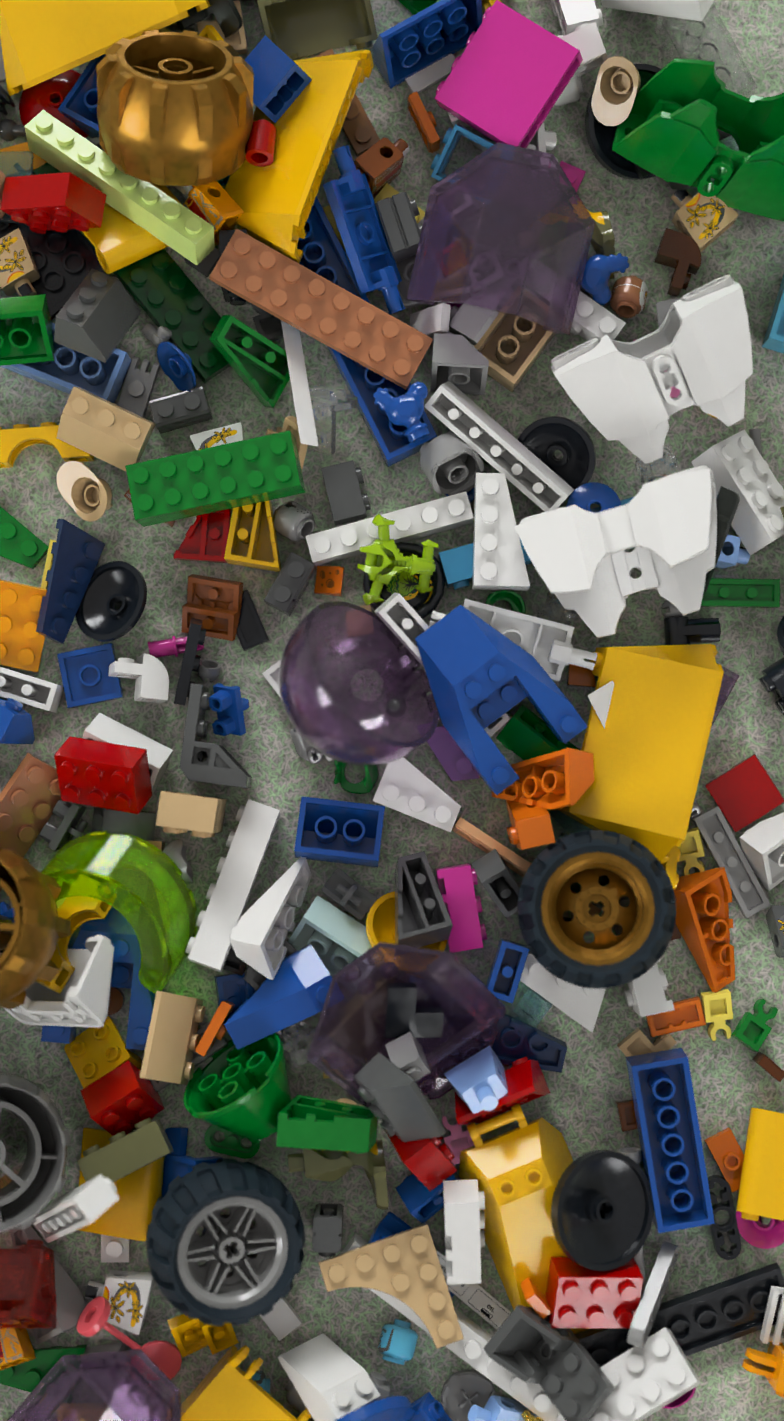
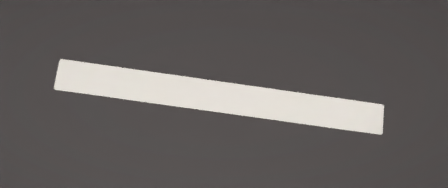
M281 320L300 443L318 447L300 331Z

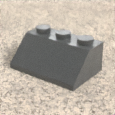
M91 269L56 315L54 342L106 363L139 317L141 310L117 278Z
M381 1053L372 1058L354 1076L360 1086L357 1090L366 1102L371 1103L369 1106L370 1111L376 1118L383 1121L380 1126L390 1137L396 1135L403 1142L440 1137L446 1133L414 1079Z

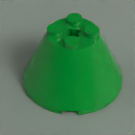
M276 1033L238 1050L231 1039L227 1042L229 1045L211 1056L213 1059L203 1070L198 1067L192 1079L189 1080L184 1092L183 1102L187 1111L200 1120L249 1139L252 1144L259 1143L262 1139L277 1133L278 1113L292 1098L284 1047Z

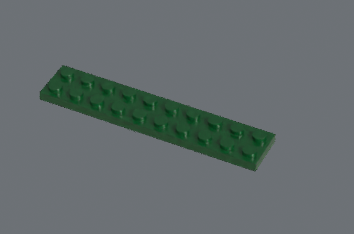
M48 162L33 171V175L62 173ZM80 231V233L84 236V238L89 242V244H90V245L94 248V250H95V247L93 246V244H92V243L89 241V239L84 235V233H83L82 231ZM165 249L113 272L158 328L160 326L166 327L172 332V336L169 339L170 343L190 356L192 368L204 384L230 367V364L209 340L221 319L220 315Z

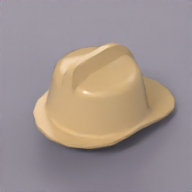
M613 56L608 58L601 65L598 72L591 106L596 119L605 126L614 127L622 124L629 117L636 94L640 88L639 72L633 63L625 57Z
M69 461L59 468L56 479L58 491L83 520L89 522L97 521L104 515L106 510L113 506L111 503L112 491L109 484L104 479L98 478L82 462Z

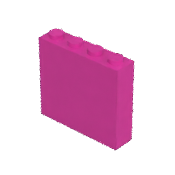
M496 0L493 6L488 7L485 11L478 30L469 36L466 44L467 47L463 54L454 60L451 66V73L446 81L443 80L437 87L434 99L440 108L520 158L583 59L577 48Z

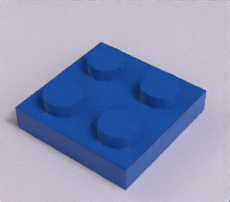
M113 643L57 654L67 708L70 709L124 698L120 677L108 676L109 665L116 661Z

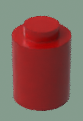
M259 119L253 122L246 146V160L250 164L259 167L272 164L274 159L277 130L267 120Z

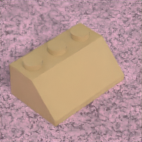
M73 387L63 409L56 438L126 471V465L139 463L156 424L85 389Z
M156 991L140 1078L183 1085L188 1084V1080L192 1079L195 1064L192 1062L193 1052L196 1051L195 1049L200 1042V1035L197 1034L199 1023L203 1022L205 1016V1006H202L203 1000Z

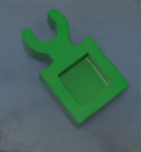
M758 999L753 1007L754 1014L750 1012L744 1013L731 1035L753 1052L759 1051L772 1029L766 1025L767 1020L773 1019L778 1012L776 1007H771L768 1013L765 1014L763 1012L765 999Z

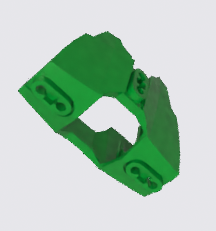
M674 58L637 92L629 117L617 126L612 150L666 182L680 183L690 187L694 186L703 196L713 197L716 195V198L722 200L727 207L784 221V93L772 97L751 95L749 98H746L725 88L726 84L716 74L715 62ZM717 129L731 134L739 150L735 151L719 142Z

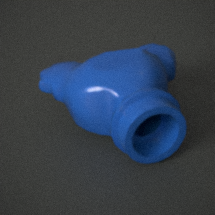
M621 253L609 256L596 254L587 259L585 263H580L578 257H567L562 272V279L569 280V283L574 282L576 279L579 280L582 288L592 295L595 302L605 305L611 300L612 296L608 283L611 273L618 271L625 273L626 268L630 264L628 263V257L622 256Z
M419 381L413 383L406 394L398 397H393L388 393V388L377 389L373 394L375 398L374 404L379 405L380 409L385 411L388 419L394 425L407 428L404 436L408 438L410 444L430 435L429 425L420 421L424 412V399L428 396V389L424 383Z

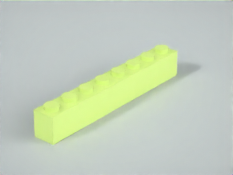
M42 110L24 126L30 151L62 173L71 172L106 194L105 203L147 230L196 266L215 249L214 226L151 183L126 175L118 170L109 155L46 111Z

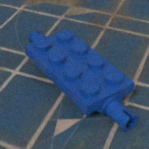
M349 145L341 146L332 151L341 176H339V179L323 184L326 198L330 204L337 229L340 232L346 249V255L349 258L361 294L374 290L382 291L388 313L391 315L406 309L397 287L402 279L388 244L365 173L361 174L360 169H356Z

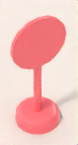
M99 1296L86 1305L77 1321L76 1329L78 1333L85 1337H91L103 1328L136 1351L132 1356L131 1370L133 1376L139 1382L146 1385H159L168 1382L176 1376L181 1368L182 1358L179 1349L174 1344L168 1341L155 1340L140 1346L107 1322L111 1312V1305L107 1299Z

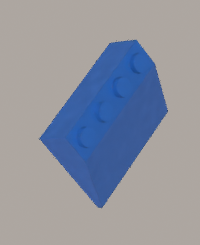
M440 0L379 34L372 47L374 64L389 88L397 86L404 82L406 78L442 58L467 47L466 44L469 36L474 31H477L482 23V0Z

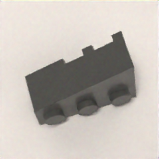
M425 851L399 857L395 869V954L448 940L453 924Z

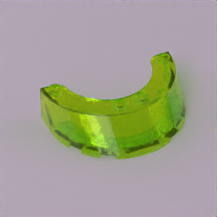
M96 831L69 841L57 851L40 872L55 878L62 890L55 902L70 896H88L99 899L118 910L134 929L140 944L141 965L138 975L141 984L155 995L156 991H163L189 955L185 953L191 936L196 938L197 933L195 919L197 907L192 890H188L180 876L182 874L181 870L156 846L128 833L119 835L108 833L107 831Z

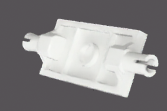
M465 598L463 606L531 654L552 680L560 681L564 666H568V664L589 670L594 669V662L584 659L596 661L597 653L573 648V644H571L574 626ZM433 610L431 618L440 620L447 614ZM430 620L429 627L435 624L436 621Z

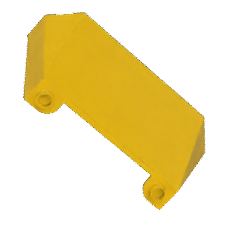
M0 0V40L7 91L12 96L106 54V50L122 38L131 40L141 36L144 31L160 30L190 16L188 10L196 7L197 12L211 5L208 0Z
M366 49L295 60L294 62L312 80L276 123L256 106L253 122L264 119L276 127L274 159L272 164L259 167L250 164L245 158L241 167L230 175L225 190L244 212L232 230L247 229L249 236L300 264L303 250L297 249L299 238L305 239L306 232L304 227L359 82H364L365 77H370L374 66L371 51Z
M713 644L596 647L594 651L597 653L596 661L590 660V662L595 664L592 673L594 676H598L595 690L612 680L614 682V689L605 728L593 706H591L587 723L588 727L586 728L581 751L593 753L594 782L575 805L558 810L592 830L611 831L634 839L646 847L661 864L665 865L670 859L669 851L674 846L679 847L686 838L724 673L722 665L717 664L715 660L718 652Z

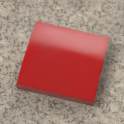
M756 754L733 766L729 771L705 785L735 832L756 821L784 802L782 794Z

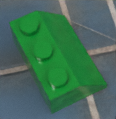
M46 294L0 298V366L54 361L52 322Z

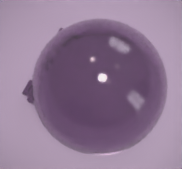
M330 601L320 604L298 624L287 641L279 671L280 695L284 710L297 733L315 750L329 758L360 766L380 765L398 760L419 748L432 737L440 717L432 693L429 696L426 694L431 691L425 671L423 669L416 671L421 664L406 647L399 648L403 644L378 616L362 607L341 601ZM392 699H397L400 702V707L397 711H391L388 708V703Z

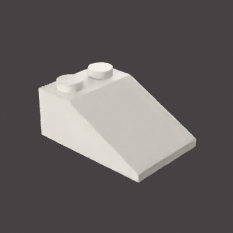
M324 1333L278 1357L314 1421H336L362 1406L375 1402L381 1396L365 1369Z

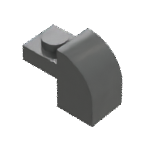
M94 807L92 835L119 840L154 841L156 813L140 811L139 814Z

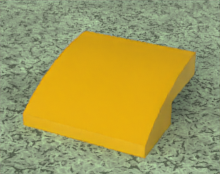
M185 1314L167 1320L182 1358L209 1346L212 1355L239 1343L231 1323H223V1326L204 1324L198 1318L193 1319Z

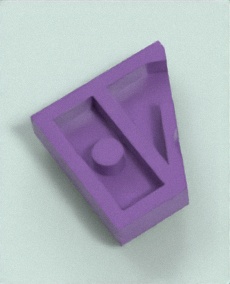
M444 726L421 728V734L451 781L479 779L478 772Z

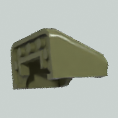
M256 0L264 36L266 35L291 60L325 52L331 48L334 50L350 45H356L357 50L373 46L372 40L378 38L370 0Z

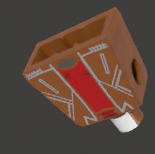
M383 137L354 161L356 169H360L361 174L365 173L373 198L378 195L386 183L390 184L401 172L404 156L410 152L408 144L401 138L392 143L388 138Z

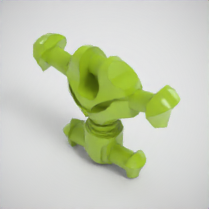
M380 514L376 515L372 523L378 526L379 539H375L370 545L362 546L359 549V552L366 553L365 564H357V568L367 573L369 579L373 581L370 592L362 595L364 603L366 605L377 602L383 603L384 599L380 598L383 585H388L393 577H396V574L401 573V571L409 573V576L415 575V573L420 574L419 583L415 589L421 594L432 592L433 588L429 587L430 577L436 569L433 555L434 548H439L438 543L430 539L421 542L423 545L422 558L414 554L403 556V553H400V549L397 548L394 539H390L389 525H393L395 521L386 519Z

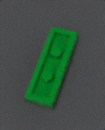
M711 578L707 591L703 595L701 607L779 608L780 579Z

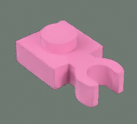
M443 1116L442 1124L451 1135L444 1137L443 1140L453 1152L455 1158L452 1159V1162L456 1165L460 1163V1151L474 1146L468 1130L462 1132V1125H458V1123L450 1125L447 1117Z

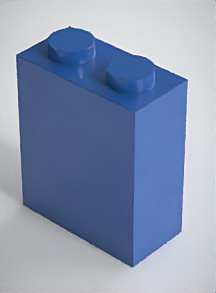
M266 35L245 59L253 68L254 73L253 103L276 123L312 79Z

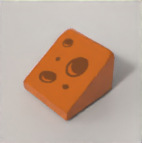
M317 566L314 593L342 596L344 567Z

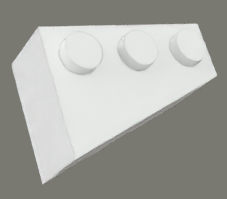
M551 0L554 16L558 17L562 30L558 31L559 35L565 36L572 33L576 27L584 23L591 24L596 22L598 31L599 26L603 25L601 9H596L595 6L596 0Z

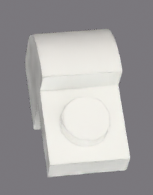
M143 653L137 657V663L132 658H118V661H114L109 665L108 676L136 679L134 701L162 704L168 700V672L162 662L156 657Z

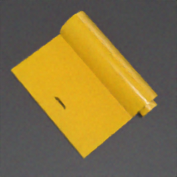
M152 184L180 203L166 186ZM105 203L101 227L82 231L95 247L98 261L107 274L118 271L169 247L107 203Z
M753 1107L750 1109L736 1211L742 1212L741 1218L758 1221L759 1216L784 1221V1113Z
M83 1128L81 1158L84 1157L82 1152L98 1144L101 1149L111 1144L109 1138L112 1135L103 1129ZM165 1156L113 1182L117 1189L115 1193L119 1199L95 1221L78 1229V1231L146 1241L147 1229L152 1220L153 1208L158 1198L162 1196ZM81 1169L79 1175V1186L86 1182L81 1172Z

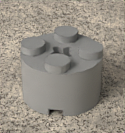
M451 430L435 437L430 442L424 443L420 448L421 469L434 490L440 495L443 493L451 496L465 491L469 492L475 487L476 473H483L484 464L478 453Z

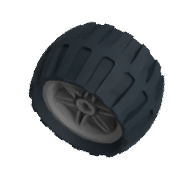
M231 1158L218 1159L213 1164L202 1162L192 1166L193 1171L187 1173L182 1178L178 1175L168 1185L169 1190L166 1195L158 1198L152 1211L151 1223L147 1229L146 1246L149 1267L158 1288L165 1298L186 1316L193 1319L198 1318L204 1324L223 1326V1323H231L235 1326L249 1323V1319L260 1314L264 1316L272 1311V1306L282 1297L285 1298L292 1289V1281L295 1274L300 1273L304 1259L302 1250L305 1244L304 1224L298 1205L289 1190L276 1176L263 1167L251 1162H240ZM223 1209H230L229 1215H220V1212ZM254 1219L256 1221V1225L253 1228H249L252 1220ZM204 1226L202 1235H196V1230ZM254 1253L252 1257L247 1256V1254ZM207 1260L204 1265H198L197 1261ZM229 1265L233 1267V1271L228 1272L230 1269Z

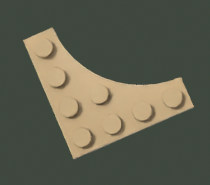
M427 1223L318 1262L327 1292L348 1287H363L385 1292L404 1302L420 1317L426 1325L436 1348L464 1339Z

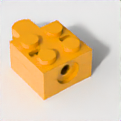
M770 1342L767 1353L747 1348L745 1356L749 1359L743 1360L742 1367L751 1373L766 1377L775 1393L784 1398L783 1343L773 1345Z

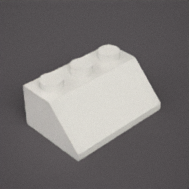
M101 713L84 730L82 737L83 739L147 749L152 795L167 769L173 752L172 749Z

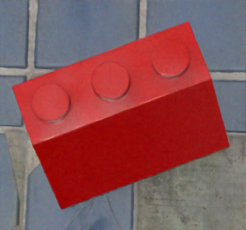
M523 1057L511 1063L513 1067L505 1070L509 1092L498 1100L497 1107L492 1111L481 1110L478 1113H472L455 1092V1110L458 1125H469L474 1122L477 1125L512 1110L514 1105L520 1104L521 1106L549 1094L550 1090L538 1061L528 1060L527 1057Z

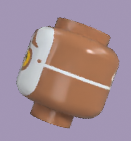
M633 275L617 279L613 285L610 306L613 311L623 318H632L642 313L648 294L646 283Z

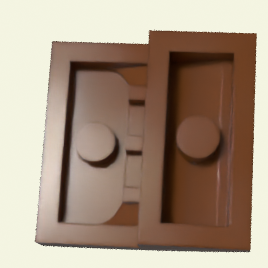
M196 574L188 576L187 603L182 606V632L188 633L191 618L202 620L201 628L206 629V637L234 641L241 612L243 582Z

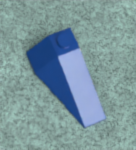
M0 698V744H33L35 737L32 717L22 709L23 705L20 702L11 698Z
M309 944L286 957L274 979L266 978L262 982V986L224 1023V1026L238 1050L313 1016L343 998L331 974L313 946Z

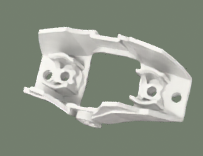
M731 275L717 278L685 294L682 299L672 303L666 318L657 330L630 343L622 342L605 335L599 339L595 338L584 342L551 360V369L555 377L586 418L608 441L619 440L645 464L663 457L664 441L670 428L668 423L669 416L681 409L695 404L696 406L699 405L703 412L718 418L727 427L744 419L745 380L753 374L752 346L743 290L740 284L732 279ZM673 386L680 390V394L676 398L670 397L671 387Z
M697 466L643 484L638 494L628 504L594 513L583 510L575 504L526 517L519 522V525L514 526L525 551L551 593L556 595L565 610H575L595 636L602 638L616 634L619 619L627 606L626 598H628V595L639 591L655 588L660 596L671 602L683 616L701 609L706 574L715 568L717 502L715 481L711 468ZM635 547L632 552H625L626 549ZM633 568H637L642 572L641 576L637 579L632 578Z

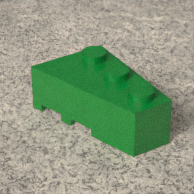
M223 315L209 340L265 407L274 408L290 380L286 350L232 315Z

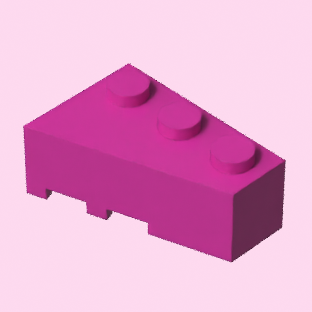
M469 863L435 868L438 888L453 924L448 939L450 953L483 948V940H487L485 923L480 924L478 913L483 911L480 896H475L474 885H478L474 868L471 869Z

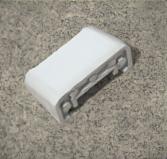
M95 935L86 940L85 947L87 949H67L69 961L75 970L61 994L34 982L25 990L26 997L23 1005L13 1009H4L16 1020L28 1025L102 1027L108 1016L114 947L111 941L105 936Z

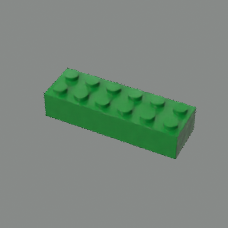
M290 430L126 465L134 518L143 527L306 493L296 439Z

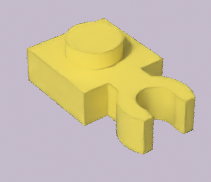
M699 828L687 829L686 838L678 847L680 849L678 862H686L683 871L684 876L690 874L689 869L692 867L698 868L700 872L705 871L704 863L698 860V858L705 856Z
M722 989L716 993L712 991L700 993L705 1022H711L708 1026L709 1037L716 1041V1031L723 1029L724 1036L727 1039L731 1038V1029L725 1021L733 1019L731 992L728 989Z

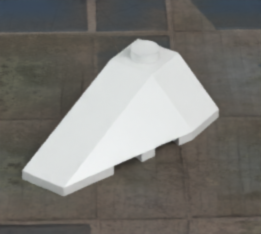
M783 812L759 822L739 837L741 849L747 861L764 887L769 891L784 880Z
M300 857L241 916L238 924L230 933V943L236 956L271 980L274 979L285 958L288 948L283 946L287 932L294 931L296 924L294 923L295 908L302 906L312 876L306 857Z

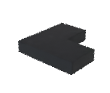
M387 983L385 1038H399L408 1032H411L415 1038L442 1037L443 1007L416 1008V983Z

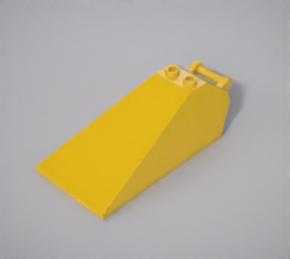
M520 1104L512 1106V1110L477 1125L475 1122L467 1125L474 1146L460 1151L458 1175L461 1180L478 1179V1191H484L485 1209L480 1211H484L485 1229L480 1230H484L485 1242L513 1310L518 1305L531 1307L522 1291V1281L529 1277L539 1290L546 1295L551 1257H567L558 1245L553 1232L551 1205L560 1177L573 1162L562 1132L557 1130L543 1117L527 1123ZM517 1120L519 1127L484 1142L482 1141L480 1135ZM570 1328V1329L572 1330V1332H573L574 1334H577V1333H580V1332H582V1331H585V1330H588V1329H591V1328Z

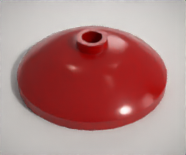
M70 69L23 90L19 102V114L22 124L26 125L44 110L86 139L88 135L58 110L81 74ZM54 98H61L58 103H52Z

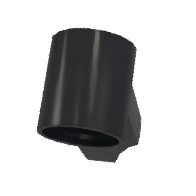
M665 618V645L719 642L721 635L719 618Z

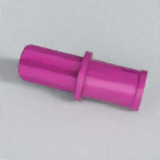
M174 635L171 639L149 641V654L156 658L172 655L179 657L178 654L184 653L187 636L176 638ZM198 644L197 651L203 650L204 644Z

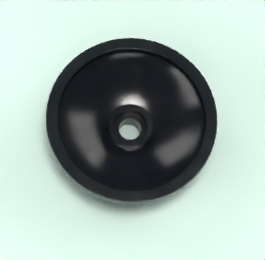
M558 416L545 417L530 424L518 438L520 443L574 490L590 481L596 465L595 447L589 434L576 422ZM555 450L562 452V459L555 457Z
M122 561L108 562L94 570L75 615L77 623L85 635L97 641H113L127 634L136 625L144 611L147 600V586L141 572L129 563Z

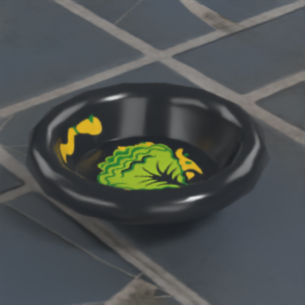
M407 542L395 543L397 548L400 549V553H403V556L414 554L422 558V546ZM433 555L436 569L430 577L429 587L433 588L432 592L421 594L415 589L418 586L420 574L415 573V575L409 576V573L401 571V573L396 574V577H393L388 585H383L380 598L385 601L393 593H400L416 613L424 619L437 608L444 595L445 577L440 562ZM364 572L363 589L364 593H369L373 581ZM382 602L372 603L370 606L376 610Z

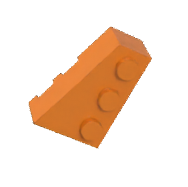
M505 800L511 824L510 827H506L510 844L515 845L520 850L556 843L547 809Z

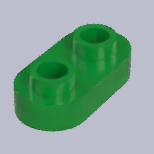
M213 1124L208 1127L204 1136L205 1144L211 1151L243 1159L255 1156L261 1145L260 1141L245 1147L242 1145L244 1137ZM218 1131L222 1132L225 1136L221 1141L217 1140L214 1136Z

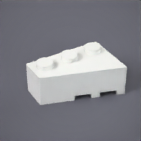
M393 749L373 801L451 832L461 806Z
M529 952L520 981L593 1033L606 988H585L565 982L547 971L535 959L533 954Z
M478 1179L443 1181L447 1285L481 1284V1248H485L484 1230L480 1229H485L484 1211L480 1210L485 1209L484 1191H478Z

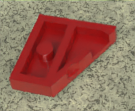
M232 509L196 516L197 519L188 529L185 539L179 549H176L173 558L175 560L227 563L224 557Z

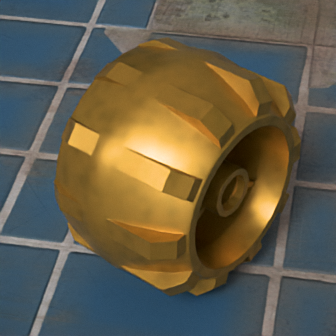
M156 29L144 31L141 36L131 40L122 38L106 50V56L96 65L99 142L118 170L126 175L156 185L200 186L232 175L241 167L245 161L246 146L254 120L253 68L242 57H239V53L230 44L223 40H210L199 36V33L184 30L183 33L159 32Z
M0 848V887L9 896L15 914V924L9 918L0 915V950L6 949L0 957V1007L13 1009L24 1004L25 990L37 979L51 982L59 971V968L51 961V958L54 954L58 938L71 936V921L58 917L55 900L62 889L55 878L37 871L29 863L28 859L10 850Z

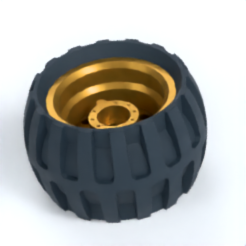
M587 830L576 832L555 841L556 843L550 844L535 858L528 868L519 891V925L530 952L551 974L565 982L580 987L595 989L611 988L629 983L642 976L661 958L669 945L675 927V894L670 878L662 864L639 842L611 831ZM601 875H606L609 878L607 886H601L598 883V878ZM575 882L581 885V891L577 894L570 891V885ZM622 896H627L630 899L628 907H622L619 904V899ZM590 902L594 904L602 903L604 907L601 908L603 911L601 916L597 914L591 916L588 911L591 908L588 905ZM567 910L574 914V918L570 922H566L562 918L563 913ZM615 924H619L623 928L622 934L618 936L612 933V927ZM588 931L592 932L595 936L594 941L591 943H587L583 939L584 933Z

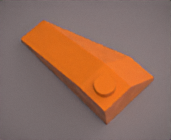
M566 748L511 764L519 779L498 795L492 792V797L550 810L573 806L594 782L593 753Z
M724 867L681 876L674 890L676 900L675 924L711 991L715 993L735 980L734 946L730 944L729 929L733 928V919L729 918L728 903L732 902V891Z

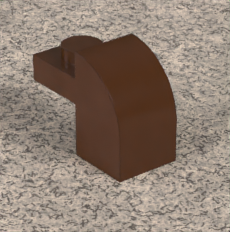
M668 228L663 233L654 261L655 263L675 268L667 294L678 297L682 289H687L691 274L696 275L701 266V252L697 243L690 236Z

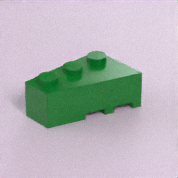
M297 1095L278 1113L276 1147L351 1151L362 1154L369 1152L376 1143L378 1118L374 1116L369 1107Z

